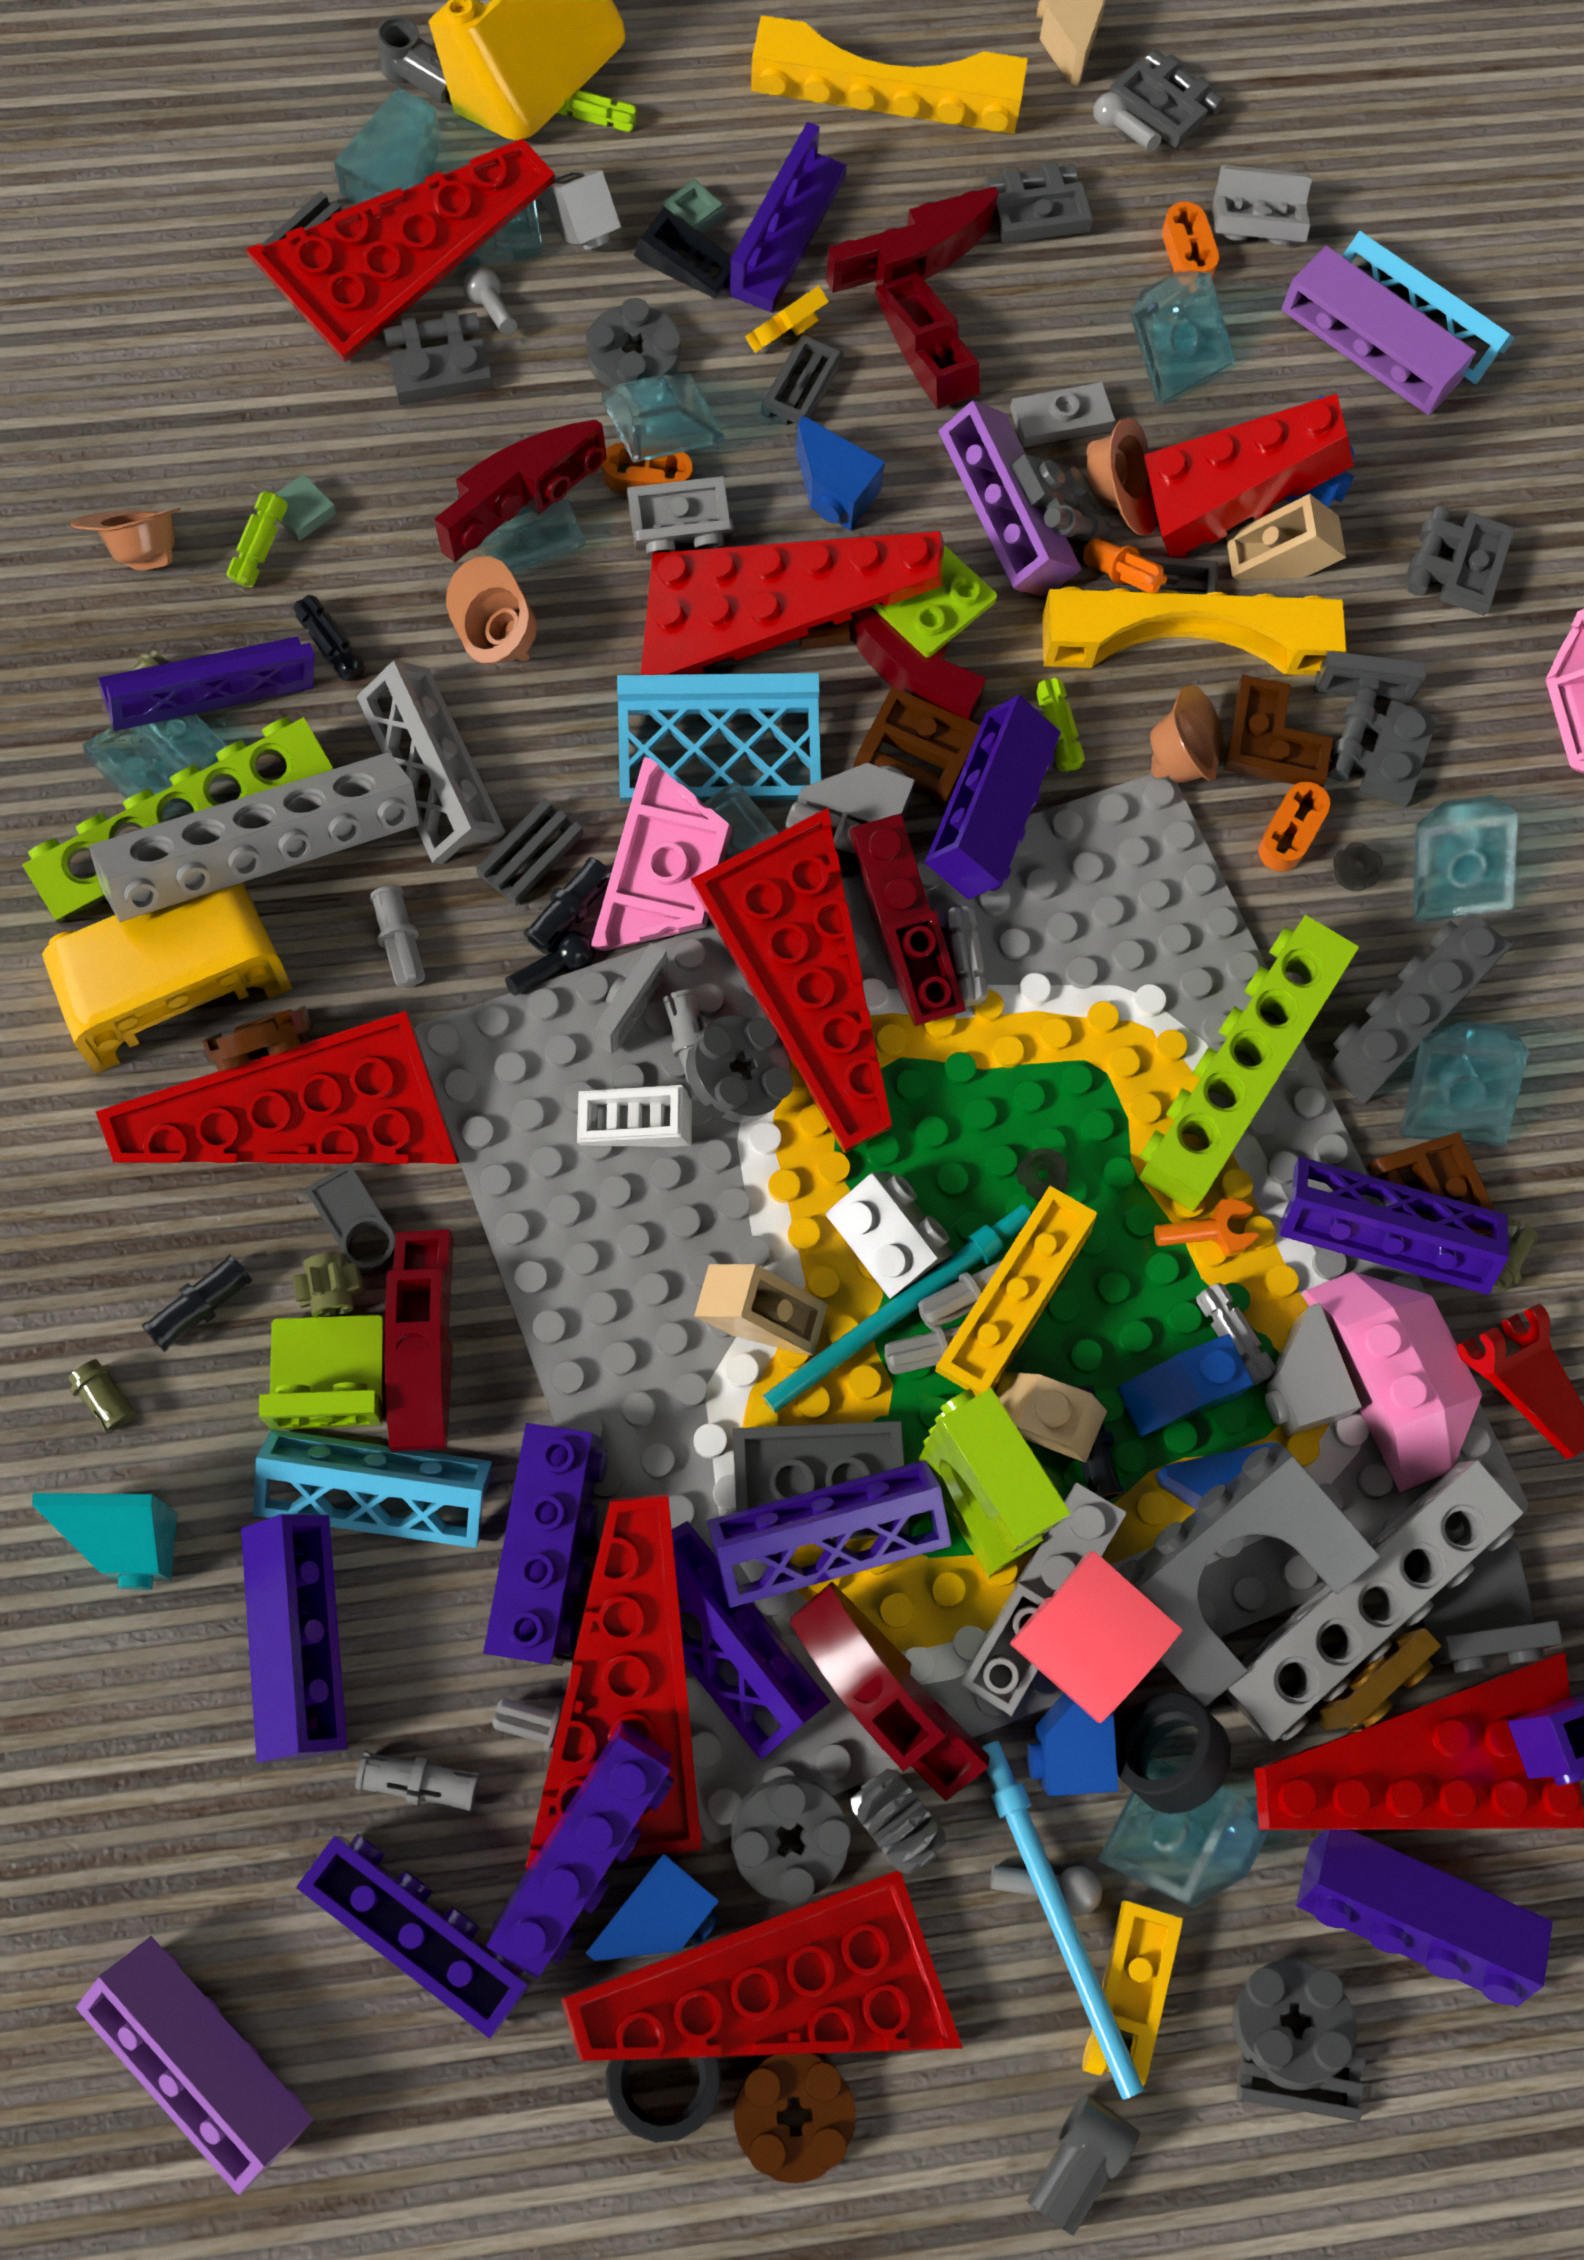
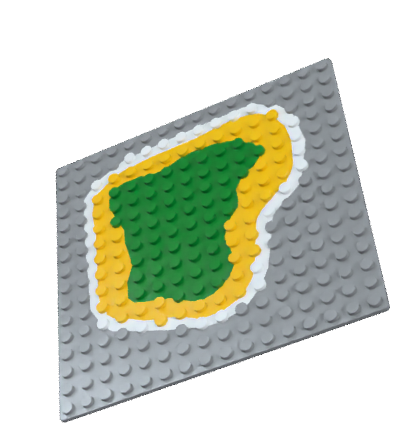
M1152 774L1029 815L1024 827L1026 834L1015 850L1009 866L1011 873L1007 881L999 889L987 891L969 900L924 863L929 850L915 854V861L931 911L936 910L952 966L949 942L951 935L948 934L946 923L947 912L950 908L971 906L975 910L977 922L975 931L979 935L984 966L982 977L986 978L988 991L985 1003L977 1006H965V1012L922 1025L914 1026L895 984L861 888L862 874L842 879L863 978L867 1008L869 1009L877 1058L880 1063L892 1123L890 1130L845 1154L790 1058L791 1077L793 1080L791 1093L774 1110L756 1121L747 1123L731 1122L722 1118L726 1113L717 1110L712 1104L706 1107L701 1101L692 1100L691 1146H581L577 1143L579 1091L682 1085L689 1092L680 1057L674 1056L671 1046L675 1040L670 1019L663 1003L665 996H671V993L680 990H695L700 1008L699 1011L705 1027L712 1021L727 1015H741L753 1020L755 1018L767 1020L713 924L707 925L706 928L693 930L655 943V945L667 951L668 975L616 1053L613 1052L612 1055L596 1046L594 1026L609 1005L606 1003V998L616 979L621 975L626 978L628 977L648 946L538 983L517 996L509 993L432 1019L415 1027V1032L455 1151L554 1424L559 1428L592 1432L603 1440L601 1448L608 1451L605 1477L602 1483L595 1482L591 1505H597L598 1507L595 1537L599 1546L610 1499L668 1493L672 1529L688 1520L715 1554L706 1520L736 1512L733 1428L901 1421L904 1466L917 1463L925 1447L923 1441L930 1436L929 1430L937 1424L934 1419L943 1413L941 1406L953 1397L966 1391L935 1372L936 1365L896 1375L891 1374L885 1360V1345L889 1342L932 1332V1329H929L922 1320L919 1308L777 1413L770 1409L762 1396L892 1300L889 1299L825 1214L871 1173L890 1171L893 1175L895 1173L901 1175L912 1186L917 1196L914 1202L926 1217H933L943 1226L949 1236V1241L946 1244L954 1254L969 1244L967 1238L982 1226L988 1225L992 1227L1021 1204L1025 1205L1033 1213L1049 1186L1054 1187L1097 1212L1091 1235L1006 1372L1039 1374L1073 1387L1083 1385L1094 1386L1096 1399L1107 1410L1103 1423L1105 1430L1111 1431L1114 1437L1115 1445L1111 1447L1121 1486L1125 1492L1124 1495L1108 1501L1127 1512L1101 1556L1115 1570L1130 1560L1135 1559L1138 1561L1154 1547V1541L1163 1529L1175 1522L1182 1523L1196 1511L1191 1506L1157 1486L1155 1474L1165 1465L1278 1441L1299 1462L1368 1543L1373 1541L1444 1476H1439L1400 1493L1359 1409L1347 1418L1285 1437L1281 1424L1276 1425L1272 1421L1266 1408L1265 1394L1268 1393L1266 1388L1268 1379L1258 1385L1251 1386L1244 1394L1233 1401L1141 1439L1117 1390L1118 1386L1166 1360L1219 1338L1211 1326L1214 1319L1211 1315L1205 1316L1196 1300L1200 1292L1217 1283H1222L1233 1298V1301L1230 1302L1232 1308L1238 1307L1261 1342L1258 1349L1261 1353L1267 1352L1274 1364H1276L1295 1319L1309 1307L1302 1294L1308 1289L1350 1272H1357L1426 1293L1416 1274L1279 1236L1280 1221L1292 1196L1294 1166L1299 1156L1368 1175L1303 1040H1301L1205 1197L1193 1212L1138 1178L1148 1163L1139 1157L1155 1130L1166 1135L1174 1122L1173 1119L1166 1116L1167 1111L1182 1088L1190 1093L1193 1092L1200 1081V1078L1192 1074L1193 1070L1208 1047L1217 1052L1226 1040V1037L1218 1033L1234 1006L1244 1011L1252 997L1245 994L1244 990L1258 968L1262 966L1268 970L1178 783L1168 776L1155 778ZM1268 1011L1260 1012L1266 1022L1272 1025H1281L1280 1020L1273 1013ZM1241 1051L1234 1052L1237 1060L1243 1065L1256 1066L1254 1059L1249 1054ZM736 1058L730 1064V1069L732 1072H740L743 1079L747 1080L746 1074L748 1070L745 1064ZM1217 1092L1208 1093L1209 1099L1214 1105L1220 1108H1230V1104L1225 1096ZM598 1105V1130H606L607 1105ZM620 1106V1129H627L628 1106ZM643 1106L642 1128L650 1127V1106ZM665 1107L664 1126H670V1107ZM1193 1134L1181 1135L1184 1144L1190 1149L1204 1150V1145L1197 1136ZM1308 1179V1187L1333 1192L1327 1184ZM1362 1195L1369 1204L1384 1207L1378 1198ZM1222 1199H1236L1253 1207L1252 1213L1247 1218L1228 1220L1227 1223L1228 1228L1235 1234L1256 1232L1259 1234L1258 1239L1239 1255L1224 1256L1222 1249L1212 1240L1159 1247L1156 1245L1154 1237L1155 1225L1210 1219L1215 1213L1216 1205ZM1019 1234L1004 1244V1252L987 1264L982 1261L979 1262L967 1273L970 1275L975 1274L1003 1260ZM941 1263L936 1264V1265H935L932 1269H930L926 1274H928L929 1272H931L933 1269H935V1268H936L937 1266H939ZM756 1264L827 1303L815 1355H803L731 1336L696 1318L694 1315L708 1265ZM959 1279L955 1280V1281L952 1282L950 1285H952V1284L958 1282ZM969 1313L941 1326L942 1329L962 1325ZM1479 1402L1455 1465L1459 1462L1478 1460L1519 1508L1526 1512L1528 1508L1527 1498ZM1025 1440L1063 1501L1066 1500L1076 1482L1087 1488L1079 1460ZM945 1508L952 1546L753 1601V1604L831 1702L797 1729L769 1755L760 1760L685 1664L699 1821L705 1838L709 1842L717 1843L732 1837V1819L738 1805L753 1788L761 1783L770 1780L776 1782L781 1779H792V1777L806 1778L818 1783L833 1796L865 1783L871 1777L878 1776L887 1768L891 1770L900 1768L877 1744L840 1699L805 1649L789 1622L793 1614L831 1582L912 1663L910 1674L972 1738L1053 1706L1064 1692L1039 1670L1012 1716L961 1685L977 1652L1035 1549L988 1578ZM931 1511L909 1516L908 1536L914 1537L934 1531ZM1454 1513L1447 1518L1445 1523L1446 1535L1452 1542L1460 1540L1464 1533L1463 1522ZM1248 1535L1223 1545L1208 1560L1199 1580L1198 1603L1204 1618L1222 1637L1303 1604L1325 1582L1301 1554L1287 1542L1268 1535ZM876 1539L848 1540L844 1546L854 1552H860L870 1549ZM813 1543L800 1546L788 1562L800 1568L814 1565L825 1549ZM1410 1551L1405 1557L1404 1562H1406L1408 1560V1557L1416 1551ZM757 1559L732 1565L738 1585L759 1580L769 1566ZM681 1611L682 1628L690 1638L703 1640L702 1624L693 1613ZM717 1657V1673L726 1684L739 1686V1671L729 1659ZM753 1704L754 1720L769 1738L782 1726L766 1706Z

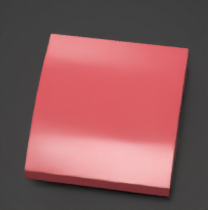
M1093 1550L1085 1554L1053 1596L1044 1599L1009 1644L1097 1723H1102L1154 1667L1183 1629Z

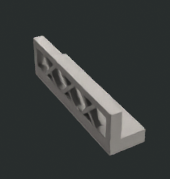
M393 660L356 697L382 754L390 752L413 782L419 825L416 826V829L432 863L443 864L468 841L494 844L506 831L430 669ZM388 689L393 697L389 719L384 717L377 702ZM402 728L407 729L412 738L408 760L403 759L399 750ZM421 770L427 771L431 780L428 802L422 800L418 791ZM441 812L447 814L454 829V832L443 842H441L437 833Z

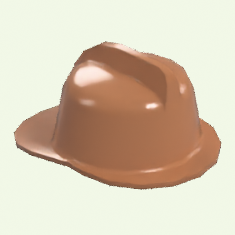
M1127 417L1119 420L1113 429L1112 435L1088 444V483L1097 501L1105 507L1119 509L1126 524L1135 534L1147 536L1154 531L1157 524V513L1144 454L1149 453L1148 443L1139 423Z
M181 508L165 511L121 510L101 512L73 519L70 522V526L77 529L97 530L116 562L124 563L134 570L145 571L167 566L172 562V549L175 547L176 542L172 513L180 511Z
M479 556L463 563L453 574L447 588L446 607L450 620L465 650L474 661L482 664L510 662L516 659L523 662L528 661L531 658L528 650L536 638L538 626L535 613L528 605L513 573L504 562L491 556Z
M1185 685L1178 693L1173 710L1161 719L1150 732V742L1153 750L1151 774L1155 778L1168 776L1176 783H1185L1202 777L1208 781H1214L1223 751L1222 726L1215 708L1204 692L1194 685Z

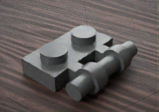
M1153 49L1148 54L1145 63L1138 60L1110 86L1109 92L1118 95L1125 103L1128 112L1160 134L1163 140L1177 149L1204 124L1208 111L1213 115L1220 111L1225 99L1213 91L1214 85L1204 77L1196 79L1182 68L1183 63L1173 55L1166 57L1158 50Z
M1054 161L1042 163L1040 169L1019 171L1017 167L1002 169L1001 174L985 176V188L996 186L999 192L994 219L1002 244L1090 232L1093 217L1082 182L1076 183L1077 170L1075 164L1059 166Z
M457 310L444 312L443 318L416 322L415 317L402 319V325L383 328L387 347L406 344L407 351L389 354L399 405L493 389L483 339L464 341L462 336L463 334L480 332L477 312L458 315ZM448 338L449 344L421 348L420 342Z
M1023 454L1010 466L1030 506L1042 509L1045 524L1051 527L1056 534L1066 537L1075 535L1078 539L1086 542L1096 538L1107 539L1110 536V523L1105 521L1101 515L1092 512L1096 509V506L1088 493L1091 487L1086 476L1078 468H1071L1054 463L1049 459L1044 460L1027 454Z
M1442 506L1435 507L1430 519L1423 523L1419 536L1422 544L1419 553L1411 559L1408 568V575L1411 578L1407 589L1414 595H1424L1429 582L1441 583L1443 587L1439 596L1440 601L1485 616L1491 606L1515 528L1470 512L1463 526H1459L1449 522L1452 513L1448 508ZM1445 546L1454 549L1451 561L1438 557L1440 548Z
M1361 688L1358 690L1354 702H1350L1347 705L1343 717V722L1346 726L1342 737L1334 742L1330 754L1333 763L1329 775L1335 780L1345 781L1349 778L1351 770L1362 773L1364 775L1358 791L1405 808L1412 798L1438 716L1393 700L1387 707L1385 715L1376 713L1373 706L1377 694L1371 689ZM1364 733L1376 737L1372 752L1363 749L1360 744Z

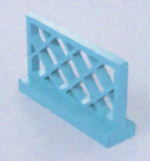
M819 673L617 675L620 802L632 801L635 788H630V771L644 757L655 761L662 770L692 792L699 801L798 800L801 789L808 785L790 786L777 774L794 755L810 769V785L821 781ZM763 713L775 714L770 719H768ZM787 713H808V730L795 743L776 726ZM687 714H700L712 725L695 744L675 727ZM713 714L724 715L720 719H717ZM736 714H750L762 725L745 744L725 726ZM629 715H650L662 728L643 745L629 731ZM663 715H674V716H673L670 720H668V719L665 718ZM718 732L738 749L721 768L701 751ZM768 732L788 749L771 768L751 750ZM668 733L688 750L670 769L651 752ZM808 741L809 756L801 749ZM629 743L638 751L630 760ZM694 756L714 774L702 787H689L676 775ZM744 756L764 773L753 786H739L727 775ZM769 780H771V781H772L775 785H777V786H764V785H765ZM719 781H721V782H723L727 787H714V786H715Z

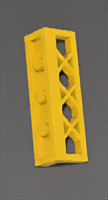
M1049 1186L940 1358L935 1372L965 1390L971 1389L975 1396L989 1388H992L994 1391L1003 1373L1008 1369L1091 1235L1097 1212L1054 1187Z

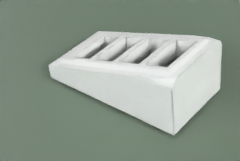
M682 1085L578 1092L577 1143L581 1146H691L692 1100L690 1099L689 1092ZM598 1105H607L606 1130H598ZM620 1106H628L627 1129H620ZM643 1106H650V1127L642 1128ZM665 1107H670V1126H664Z

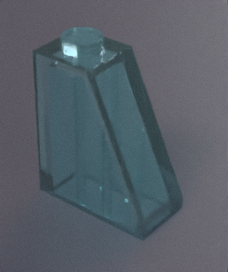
M397 87L334 161L340 195L359 204L401 187L402 191L425 182V177L434 174L441 143L436 107L432 106L424 98L415 97Z

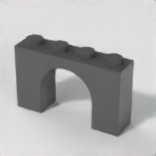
M1278 1441L1270 1448L1262 1447L1253 1452L1244 1461L1242 1472L1228 1484L1217 1485L1204 1494L1198 1503V1509L1182 1523L1175 1522L1163 1529L1156 1537L1154 1547L1138 1561L1135 1559L1130 1560L1116 1570L1183 1629L1160 1660L1204 1707L1209 1705L1248 1671L1234 1650L1204 1618L1198 1603V1585L1201 1573L1208 1560L1219 1548L1234 1539L1248 1535H1268L1281 1539L1301 1554L1336 1595L1381 1558L1299 1462Z

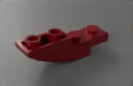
M996 186L978 191L971 190L962 195L937 202L924 203L919 207L909 209L908 223L905 227L891 228L879 234L857 240H846L839 245L829 247L826 280L832 293L876 282L877 286L914 273H918L925 280L947 268L974 247L993 226L999 194Z
M594 419L541 432L496 452L457 478L456 483L460 498L434 518L441 553L456 563L470 550L479 547L484 539L505 521L513 519L523 506L526 505L540 515L554 502L562 500L572 487L588 474L597 471L607 459L603 424Z
M901 813L851 827L849 834L863 877V881L860 883L886 961L914 1026L965 1012L966 1008L936 910H930Z
M450 1229L396 1232L394 1263L393 1270L387 1271L385 1306V1392L388 1442L391 1452L447 1449L453 1346L448 1337L454 1238Z
M833 1582L828 1584L791 1616L790 1624L826 1680L859 1723L903 1772L911 1766L945 1801H948L989 1767L990 1756L910 1674L912 1663Z

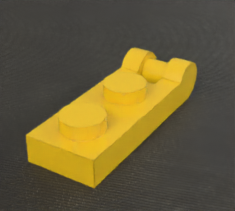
M1122 1901L1102 1989L1118 2028L1134 2034L1128 2052L1144 2087L1151 2064L1183 1918L1132 1902ZM1092 2028L1084 2051L1082 2070L1102 2076L1104 2071L1111 2072Z

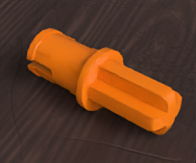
M1096 538L1090 540L1084 548L1083 561L1086 566L1108 574L1110 579L1116 584H1130L1151 594L1158 592L1160 585L1166 584L1167 575L1163 573V566L1142 557L1140 552L1134 547H1119L1108 542L1105 538Z

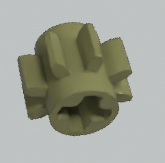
M329 1252L311 1256L303 1261L305 1274L292 1276L296 1302H299L301 1308L310 1306L312 1316L316 1318L346 1314L354 1308L352 1296L364 1295L360 1269L357 1268V1263L346 1265L345 1256L342 1253Z

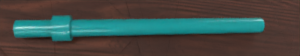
M1021 1204L992 1227L988 1225L982 1226L967 1238L969 1244L762 1395L767 1405L774 1413H777L919 1308L918 1303L920 1300L946 1288L957 1280L960 1274L969 1271L982 1261L987 1264L1004 1252V1244L1021 1232L1032 1214L1031 1211Z

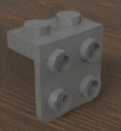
M1510 1539L1497 1549L1489 1552L1485 1548L1471 1561V1564L1475 1567L1473 1572L1457 1586L1451 1589L1444 1586L1430 1599L1434 1605L1433 1608L1420 1620L1421 1628H1426L1441 1645L1428 1658L1433 1666L1453 1663L1455 1673L1490 1668L1488 1658L1506 1655L1509 1657L1510 1665L1545 1660L1543 1649L1563 1644L1558 1621L1536 1624L1517 1544ZM1414 1552L1407 1560L1412 1581L1417 1580L1421 1576L1424 1567L1421 1556Z

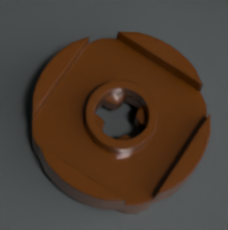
M302 1006L292 1012V1009L236 1026L233 1034L222 1037L220 1032L204 1039L202 1043L209 1062H215L218 1072L249 1062V1058L259 1055L261 1053L260 1049L267 1047L269 1055H275L300 1046L301 1041L311 1038L308 1030L313 1028L306 1006Z
M815 2054L767 2056L748 2073L736 2095L734 2126L739 2145L756 2170L767 2174L777 2181L803 2183L823 2176L843 2160L846 2149L854 2134L856 2120L855 2105L849 2086L833 2065ZM792 2097H798L801 2107L811 2109L812 2111L811 2121L802 2123V2132L798 2134H790L787 2124L777 2123V2112L786 2110L788 2106L787 2099Z

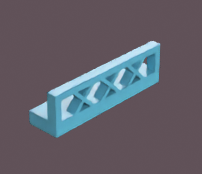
M1360 230L1342 255L1351 263L1357 254L1369 261L1372 266L1373 279L1386 287L1399 284L1404 285L1409 289L1410 305L1423 313L1440 310L1446 314L1448 332L1460 339L1478 336L1491 345L1473 370L1468 367L1464 375L1465 378L1474 384L1478 383L1499 352L1504 354L1515 339L1510 333ZM1379 269L1393 279L1381 282ZM1416 294L1431 305L1418 307ZM1454 321L1469 331L1455 334Z
M271 1429L256 1457L253 1516L271 1518L280 1514L329 1515L330 1527L477 1548L480 1540L483 1500L491 1479L492 1461L419 1450L391 1452L389 1446ZM270 1479L290 1482L303 1496L294 1502L269 1499ZM332 1488L346 1490L359 1504L350 1510L336 1509L325 1499L323 1494ZM387 1497L402 1498L414 1512L405 1518L391 1517L378 1503ZM444 1505L469 1508L467 1527L446 1525L435 1511Z

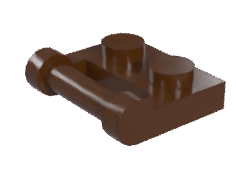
M892 687L858 751L854 768L865 763L878 767H894L903 772L906 777L915 779L914 789L932 796L931 802L946 807L981 725ZM883 742L942 767L944 771L941 777H937L880 752L879 749Z
M1460 1132L1382 1156L1368 1164L1373 1177L1406 1186L1400 1171L1412 1168L1422 1191L1495 1211ZM1471 1224L1467 1225L1475 1234L1482 1236L1491 1235V1230Z

